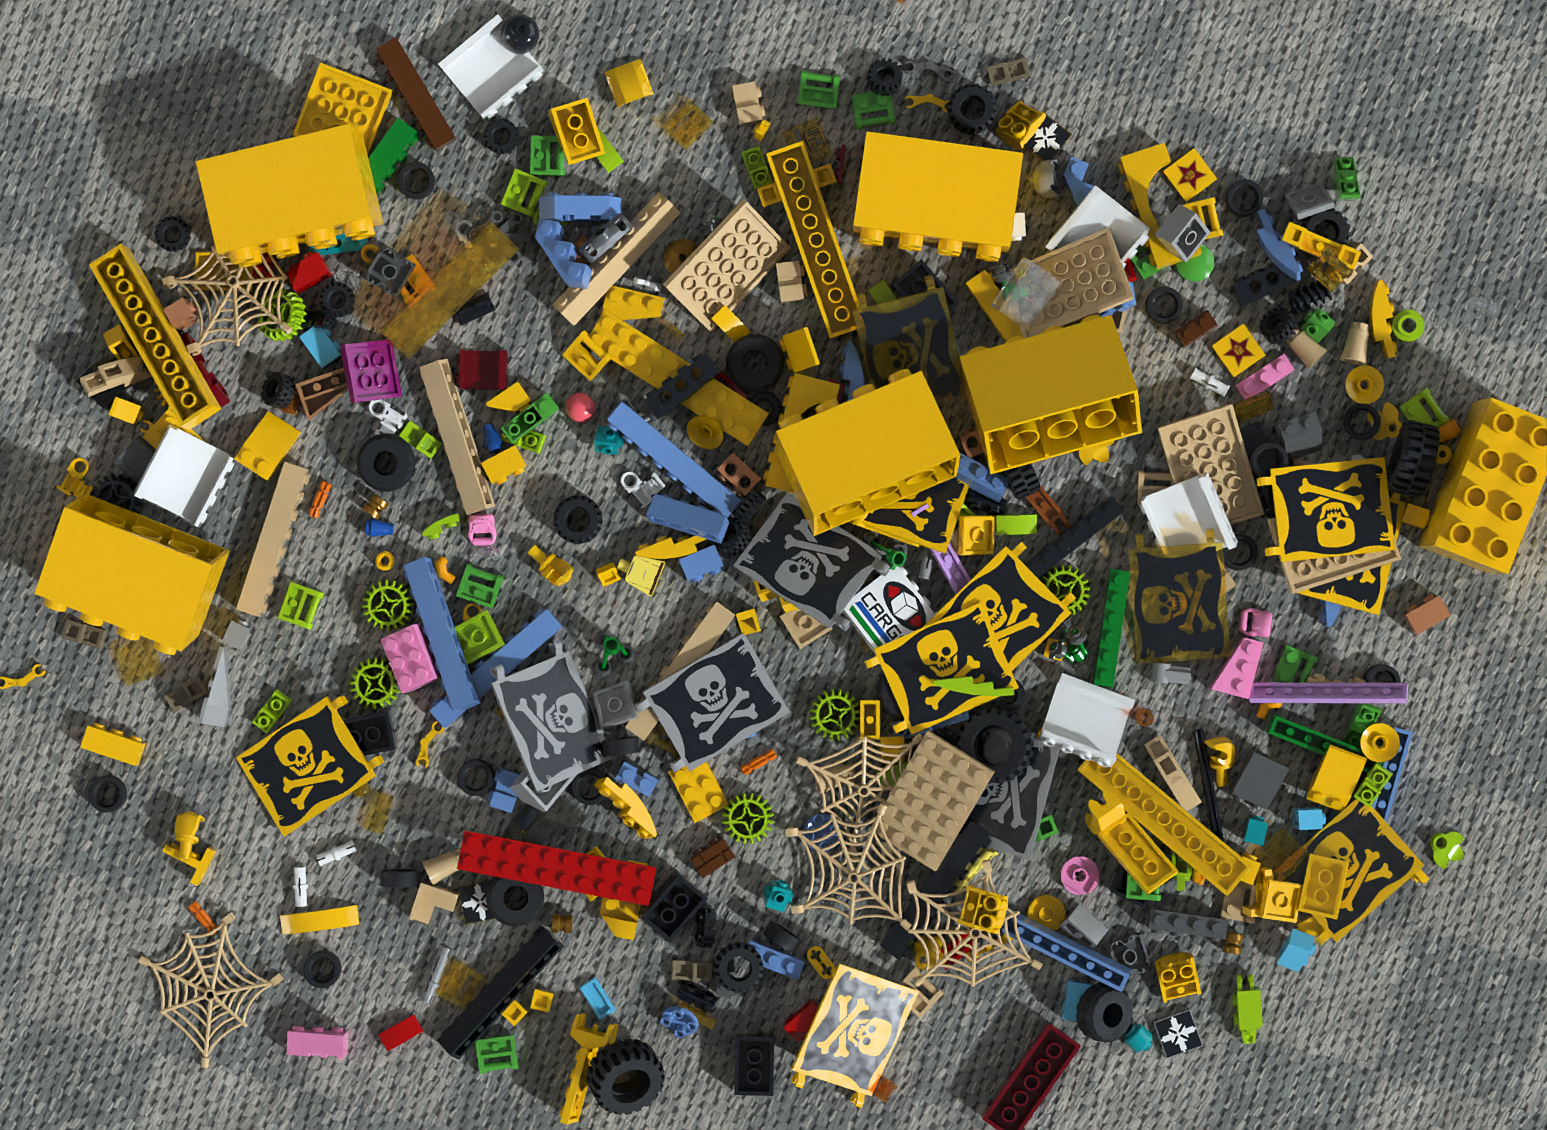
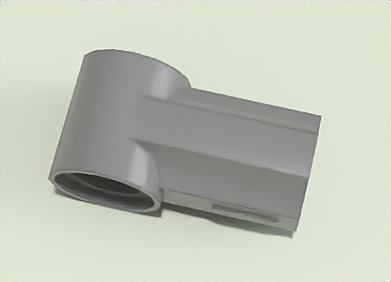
M1153 662L1151 682L1166 684L1171 682L1189 685L1191 668Z

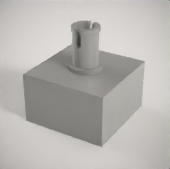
M1178 204L1168 218L1165 215H1161L1157 219V225L1160 228L1155 235L1170 254L1186 263L1210 234V231L1198 215L1181 204Z

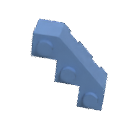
M1070 157L1062 178L1075 207H1077L1094 186L1082 182L1089 163Z
M547 193V196L539 197V219L558 222L572 221L581 223L598 221L607 223L615 215L622 214L621 198L614 197L613 193H603L602 196H586V193H575V195Z
M539 219L535 238L562 279L569 287L588 289L592 270L586 264L575 262L578 249L571 242L561 241L564 228L558 221Z

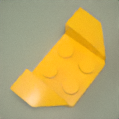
M633 860L627 861V862H632V863H637V864H642V865H647V866H648V863H643V862H638V861H633ZM603 897L600 913L614 936L634 940L641 904Z

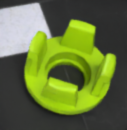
M1403 310L1394 316L1391 326L1396 339L1403 342H1411L1422 335L1424 320L1418 312ZM1407 318L1413 319L1416 323L1415 330L1410 333L1405 332L1402 328V322Z

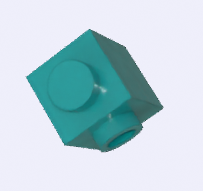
M1253 815L1252 818L1247 817L1242 836L1243 841L1263 846L1268 828V823L1264 821V817Z

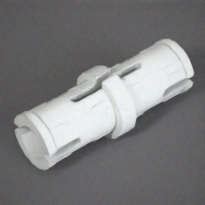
M1197 368L1194 369L1190 379L1205 386V389H1211L1223 397L1230 387L1215 379L1214 375L1209 376Z
M353 840L338 847L335 845L332 849L317 854V860L325 857V859L318 861L319 865L323 866L334 860L339 861L341 857L357 852L356 847L348 849L355 845Z
M306 867L293 868L295 907L307 906L306 889L308 884H306Z

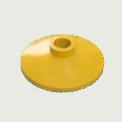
M1367 365L1358 366L1346 378V392L1353 401L1359 404L1373 403L1383 393L1384 379L1376 368ZM1362 381L1367 383L1365 389H1362L1360 386Z
M695 416L687 425L689 438L701 448L715 449L721 445L724 439L721 426L710 417Z
M1377 723L1365 729L1361 736L1360 746L1368 759L1374 762H1386L1397 754L1400 747V739L1397 732L1391 726ZM1377 739L1383 740V744L1381 746L1376 745Z

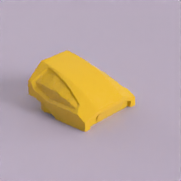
M641 59L604 72L617 108L629 102L632 103L634 100L654 95Z
M1019 100L999 120V126L995 131L1007 145L1019 151L1034 135L1046 115L1044 112H1039Z
M967 885L964 905L957 923L998 934L1005 919L1008 896Z
M1178 952L1160 957L1154 962L1164 1003L1170 999L1196 993L1198 995L1201 994L1192 953Z

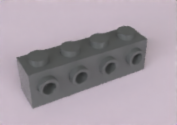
M1149 907L1146 927L1151 929L1152 933L1162 934L1163 931H1170V935L1182 936V933L1190 934V938L1201 939V936L1209 937L1210 941L1220 942V939H1226L1228 919Z

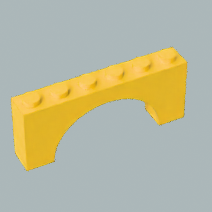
M1165 143L1120 157V163L1117 166L1120 174H1124L1126 180L1123 182L1125 190L1131 194V208L1133 211L1136 210L1138 219L1150 228L1147 234L1149 238L1144 246L1149 248L1150 254L1148 258L1151 266L1155 265L1157 270L1182 262L1181 259L1170 254L1155 235L1160 227L1157 225V220L1154 218L1148 203V187L1151 179L1160 169L1170 165L1171 162ZM1200 246L1191 256V258L1201 255L1202 251Z
M798 373L790 376L787 386L791 388L789 395L785 394L782 405L786 407L784 414L780 413L777 425L789 416L801 415L808 408L816 404L837 399L840 385ZM776 432L774 435L773 444H776ZM775 446L774 452L770 451L768 462L771 463L770 469L765 470L763 481L766 482L765 486L794 493L776 454Z

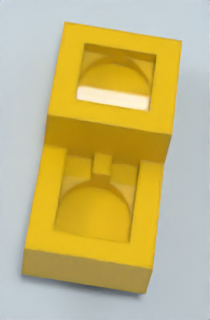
M723 305L711 317L733 342L751 332L726 305Z

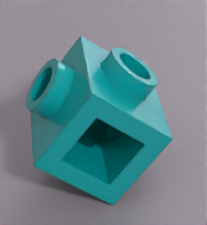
M598 425L594 439L595 452L606 455H618L619 448H623L624 444L621 431L617 430L615 432L609 426Z
M771 879L770 884L766 885L764 889L765 906L781 912L785 911L787 903H790L793 898V892L788 882L781 879L777 881Z

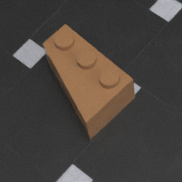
M344 367L295 384L308 421L348 391Z

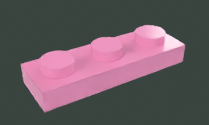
M1283 354L1235 385L1244 401L1247 402L1295 369L1286 355Z

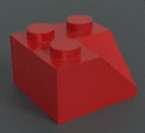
M311 251L303 256L304 259L300 263L297 262L289 267L290 270L286 273L295 292L300 294L333 276L323 255L319 252L314 253V251Z
M811 999L783 1022V1028L797 1043L801 1040L802 1042L804 1041L819 1008L814 999Z

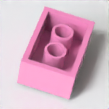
M423 623L413 624L380 639L401 693L412 692L442 678L435 667V656L429 650L428 644L430 642L428 636L423 632Z

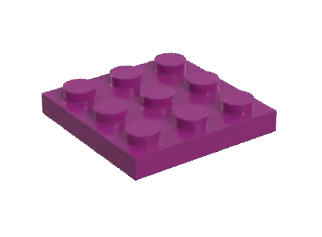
M392 339L340 346L351 403L402 397Z

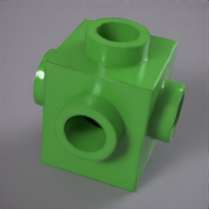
M1318 307L1314 312L1309 311L1303 318L1305 322L1301 329L1319 343L1336 322Z

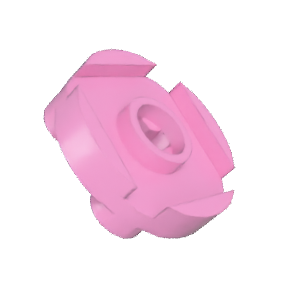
M1074 856L1068 859L1061 868V882L1066 890L1072 894L1090 893L1098 885L1099 870L1096 864L1088 857ZM1083 870L1085 878L1079 879V881L1076 880L1075 872Z

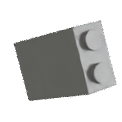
M1316 411L1272 426L1278 444L1285 449L1288 455V461L1322 450V428Z
M1249 750L1230 793L1234 794V799L1242 803L1244 800L1251 802L1250 806L1259 811L1262 808L1267 810L1284 781L1289 768Z

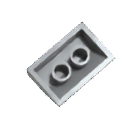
M524 769L510 785V788L523 802L546 812L576 775L535 792L528 773Z

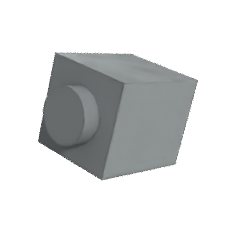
M239 618L237 621L231 620L222 642L241 650L252 628L248 627V622Z

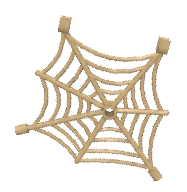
M212 245L211 254L196 270L182 277L168 276L162 279L167 290L179 284L189 294L197 308L200 319L198 343L186 346L192 356L201 353V347L216 341H229L239 346L241 339L258 326L278 324L280 329L286 334L292 331L288 324L281 322L280 315L281 291L285 281L288 280V276L282 271L273 255L269 256L282 276H275L262 254V262L272 277L265 278L256 265L253 268L261 277L259 279H254L248 272L247 267H238L229 271L226 265H230L231 261L224 263L222 259L226 257L217 254L215 246ZM213 254L216 256L217 260L205 274L195 280L185 279L200 271L210 261ZM218 262L220 263L221 267L215 275L208 280H201L216 267ZM243 268L250 280H239ZM224 269L225 273L219 279L213 280ZM226 276H228L227 281H221ZM282 280L277 295L276 317L271 313V300L278 282ZM275 281L270 292L267 309L263 306L271 282ZM263 282H268L260 303L256 300L258 290ZM253 283H259L254 296L250 295V286ZM184 284L192 285L205 300L209 324L204 333L200 306L194 295ZM195 284H204L212 292L216 302V312L213 317L207 297ZM243 284H248L246 290L242 288ZM210 285H215L220 290L223 297L220 305L217 295ZM219 285H229L226 294H224L223 289ZM232 291H233V299L229 298V296H230V294L232 293ZM237 291H241L243 295L237 298ZM244 297L249 298V299H247V300L242 301L240 304H238V301H239L241 298H244ZM226 301H230L233 303L234 309L222 308L224 307ZM252 301L257 305L246 309L238 315V308L243 304ZM255 309H261L265 312L252 315L239 325V318L247 312ZM220 312H234V319H217ZM269 316L274 320L255 324L245 330L239 337V330L252 318ZM231 321L234 322L235 329L217 328L210 330L214 322ZM218 331L235 332V340L215 338L203 343L208 333Z
M918 733L911 743L902 745L881 744L863 736L862 739L852 745L812 762H808L807 759L798 756L796 764L803 767L807 766L814 775L823 800V808L820 809V812L827 811L830 814H834L836 819L841 820L839 816L830 810L836 806L844 812L852 824H859L862 817L868 812L878 809L879 805L867 809L861 814L862 809L876 801L885 804L887 800L881 797L883 791L890 790V795L895 786H890L886 780L885 772L891 767L892 777L895 783H897L894 764L899 760V770L902 775V756L909 751V762L913 746L915 744L918 745L922 741L923 736ZM862 742L860 750L839 761L822 767L813 765L835 757ZM867 742L885 748H906L899 754L885 753L867 746ZM867 749L880 755L895 758L892 761L884 760L867 753ZM862 752V759L840 772L833 774L825 770ZM866 756L887 763L884 768L874 766L866 761ZM862 763V770L846 778L838 776ZM866 765L880 772L876 775H870L866 772ZM814 770L822 773L830 787L832 803L827 806L823 786ZM862 773L860 783L856 784L849 781ZM828 776L837 781L840 799L835 801L834 789ZM866 776L872 778L868 783H866ZM880 776L883 777V781L887 786H883L880 783ZM840 781L847 784L849 789V795L843 797ZM875 781H877L879 787H870ZM851 786L856 788L857 790L852 792ZM871 791H880V792H879L878 795H876L875 793H873V792H871ZM858 794L860 795L859 803L854 797ZM870 795L875 798L863 804L864 797ZM851 798L855 802V804L858 807L857 811L855 810L853 805L847 801L848 799ZM844 802L853 810L856 815L855 822L850 814L839 805L840 803ZM842 825L846 833H850L847 826ZM865 826L853 827V834H858ZM866 836L859 837L858 839L848 837L849 842L858 843ZM849 845L848 851L856 853V847ZM850 855L853 859H859V856Z
M879 804L877 817L860 824L845 823L836 819L834 814H831V819L816 829L804 831L798 830V827H787L785 829L786 837L798 836L801 839L811 866V884L807 899L804 904H793L791 906L792 914L803 913L804 910L812 908H824L845 916L849 919L850 925L853 924L854 920L880 917L899 921L906 931L912 926L906 919H902L901 883L906 857L902 856L892 846L884 831L881 816L886 811V804ZM831 822L835 828L829 834L815 840H809L803 835L817 832L828 826ZM837 822L848 827H861L874 822L872 830L866 833L850 834L839 829ZM878 824L885 841L899 858H894L880 843L875 833ZM837 833L839 840L830 846L820 848L814 844ZM841 833L855 838L870 835L867 841L853 843L843 840ZM873 836H874V838H875L877 844H878V845L880 846V848L883 850V852H884L888 857H890V858L892 859V861H888V860L875 848V846H874L873 843L871 842L872 839H873ZM839 843L841 844L842 850L830 856L825 852V850L831 849ZM807 844L816 850L822 874L819 890L816 897L811 901L809 900L814 885V865ZM846 845H865L863 852L855 853L847 851ZM869 846L886 863L881 865L874 860L867 852ZM844 853L846 859L842 863L834 859ZM822 854L827 858L831 868V882L828 891L820 895L825 876ZM849 854L854 856L861 855V858L853 859L850 858ZM866 855L877 867L871 869L864 863ZM852 862H859L856 870H854ZM901 862L898 880V915L893 910L892 886L895 864ZM832 863L839 868V879L837 885L833 888L834 868ZM846 863H848L850 870L844 867ZM862 865L866 869L864 872H860ZM892 865L889 880V907L881 899V888L884 870ZM843 870L849 876L847 880L841 883ZM881 870L877 895L873 892V877L876 871ZM871 874L869 880L870 888L861 880L863 876ZM853 875H856L858 879H853ZM849 883L852 884V888L844 887ZM857 883H859L863 888L856 889ZM844 889L851 891V896L836 890ZM867 891L871 895L855 899L856 892ZM831 893L839 894L850 899L851 903L848 905L841 900L826 896ZM868 899H876L882 905L854 907L855 902ZM819 900H832L849 908L850 914L847 915L841 910L830 906L812 904ZM863 908H878L887 910L894 917L881 914H867L854 917V911Z
M990 859L984 860L982 865L985 874L971 886H976L984 880L981 889L986 890L989 881L991 891L996 893L991 879V872L993 870ZM914 880L907 881L909 894H913L916 904L915 922L912 929L908 930V933H913L921 941L926 952L927 962L925 973L913 980L917 987L925 981L926 977L931 976L957 978L974 987L979 982L995 974L1028 963L1038 970L1041 969L1043 963L1035 959L1032 960L1020 940L1016 917L1019 915V911L1013 912L1007 907V911L1010 914L1005 916L1004 930L1011 947L1009 948L1002 944L1000 930L997 934L998 941L992 939L990 932H987L988 936L981 933L983 930L974 929L959 923L955 930H948L950 918L957 922L959 918L954 915H961L962 911L948 912L942 907L964 904L965 900L950 904H937L928 898L955 896L966 892V888L948 894H927L917 891ZM917 896L926 901L927 916L923 929H915L920 911ZM930 905L937 909L935 929H927L930 918ZM940 911L947 915L945 929H938ZM1012 917L1016 938L1025 956L1017 952L1010 940L1007 920ZM960 925H962L963 927H965V928L968 929V930H958V929L960 928ZM978 930L979 933L975 935L972 931ZM917 933H924L935 947L936 962L930 969L928 948L924 940ZM930 934H937L943 944L944 957L940 960L938 945ZM941 934H948L952 940L953 949L948 953L946 942ZM952 934L958 937L959 944L957 946ZM959 934L969 935L964 940H962ZM980 937L990 942L977 948V939ZM971 938H973V946L967 944ZM992 945L1000 947L976 960V953L983 948ZM962 946L969 947L972 950V957L958 950ZM1006 950L1014 955L990 963L976 971V963L992 954ZM954 953L965 956L972 961V965L970 966L950 956ZM1015 958L1024 960L1023 962L998 969L975 981V975L989 967ZM946 960L956 962L970 969L971 973L956 966L942 963ZM938 967L952 968L971 977V981L954 974L932 972Z
M232 912L221 920L222 923L210 932L199 935H189L188 932H185L186 938L181 949L166 961L152 963L150 959L141 956L138 963L146 967L150 966L158 979L162 996L159 1013L178 1026L203 1054L201 1058L202 1068L209 1067L208 1055L222 1037L242 1025L244 1027L248 1026L245 1018L253 1000L265 989L272 985L275 987L284 979L278 973L270 981H267L250 971L239 960L232 948L226 929L227 925L236 918ZM222 928L219 939L208 944L193 945L191 938L205 937ZM225 938L238 964L253 977L262 981L261 983L247 980L234 970L223 950ZM188 942L190 950L181 964L167 970L159 966L176 959ZM219 942L218 951L208 955H197L195 948L209 947ZM191 953L193 954L195 960L187 970L178 975L171 972L184 966L189 960ZM221 954L230 970L242 981L251 985L240 986L224 973L220 964ZM217 955L216 962L212 964L202 965L199 960ZM195 964H197L199 970L194 977L189 980L181 977L190 972ZM215 966L213 975L205 974L204 968ZM218 969L235 988H229L217 977ZM157 970L166 975L168 982L169 1001L167 1008H164V988ZM201 974L200 980L195 984L192 983ZM170 977L175 978L176 986L175 1005L171 1006L172 985ZM207 978H212L211 987ZM178 980L184 983L185 988L183 1002L178 1003ZM216 980L225 990L218 991L215 988ZM202 981H204L207 989L202 988L198 985L201 984ZM188 985L194 988L195 993L194 998L187 1000ZM263 987L250 999L241 1019L237 1013L244 997L252 988ZM198 990L203 992L204 995L198 996ZM246 990L239 999L235 1011H232L230 1007L233 999L239 991ZM209 992H212L214 997H210ZM235 992L227 1006L224 1003L230 993ZM225 994L222 1000L217 997L218 995ZM206 999L208 1001V1012L197 1001ZM213 1000H215L218 1004L212 1007ZM193 1003L201 1008L207 1016V1023L186 1005ZM222 1006L226 1010L211 1019L212 1011L217 1007ZM177 1008H185L206 1027L205 1038L186 1017L176 1010ZM172 1010L182 1018L205 1043L204 1050L190 1033L166 1012ZM227 1013L231 1015V1017L218 1024L210 1033V1026L213 1021ZM233 1019L239 1022V1024L230 1027L222 1033L209 1048V1040L217 1029Z

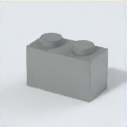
M1081 904L1073 908L1059 925L1078 943L1090 949L1094 948L1108 931L1103 923L1097 920Z

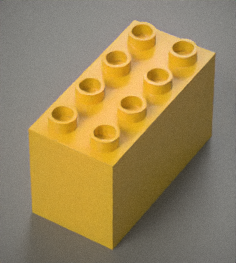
M350 124L196 161L217 254L229 258L231 264H239L240 268L262 263L261 254L269 252V255H276L277 258L300 254L298 245L307 243V246H314L315 249L335 246L338 244L336 236L345 234L346 237L352 236V240L370 238L375 236L374 226L383 225L363 133Z
M867 131L853 233L860 234V243L865 245L883 246L884 237L899 239L898 248L902 250L921 252L922 244L930 243L938 245L937 254L960 257L962 248L976 250L975 259L998 262L1001 253L1007 254L1011 245L1023 153Z
M1091 315L1084 318L1079 324L1064 328L1058 325L1051 326L1039 335L1028 338L1015 336L1008 339L1003 345L992 348L979 346L969 350L966 355L959 356L967 402L990 474L1142 433L1138 389L1112 315L1104 317Z
M909 369L900 370L888 377L889 384L875 390L873 384L864 385L852 392L853 399L839 405L837 399H831L818 405L815 408L817 414L803 420L800 414H795L779 423L781 429L776 431V454L813 536L957 476L960 453L922 371L911 375Z
M1494 398L1473 402L1430 512L1431 519L1423 530L1418 547L1488 574H1509L1547 476V419Z
M85 493L64 507L34 594L44 597L43 604L52 610L65 612L67 607L82 612L80 619L85 623L102 626L105 621L118 626L116 633L123 638L139 640L141 635L155 641L153 648L157 651L175 655L177 650L183 651L200 635L230 550Z

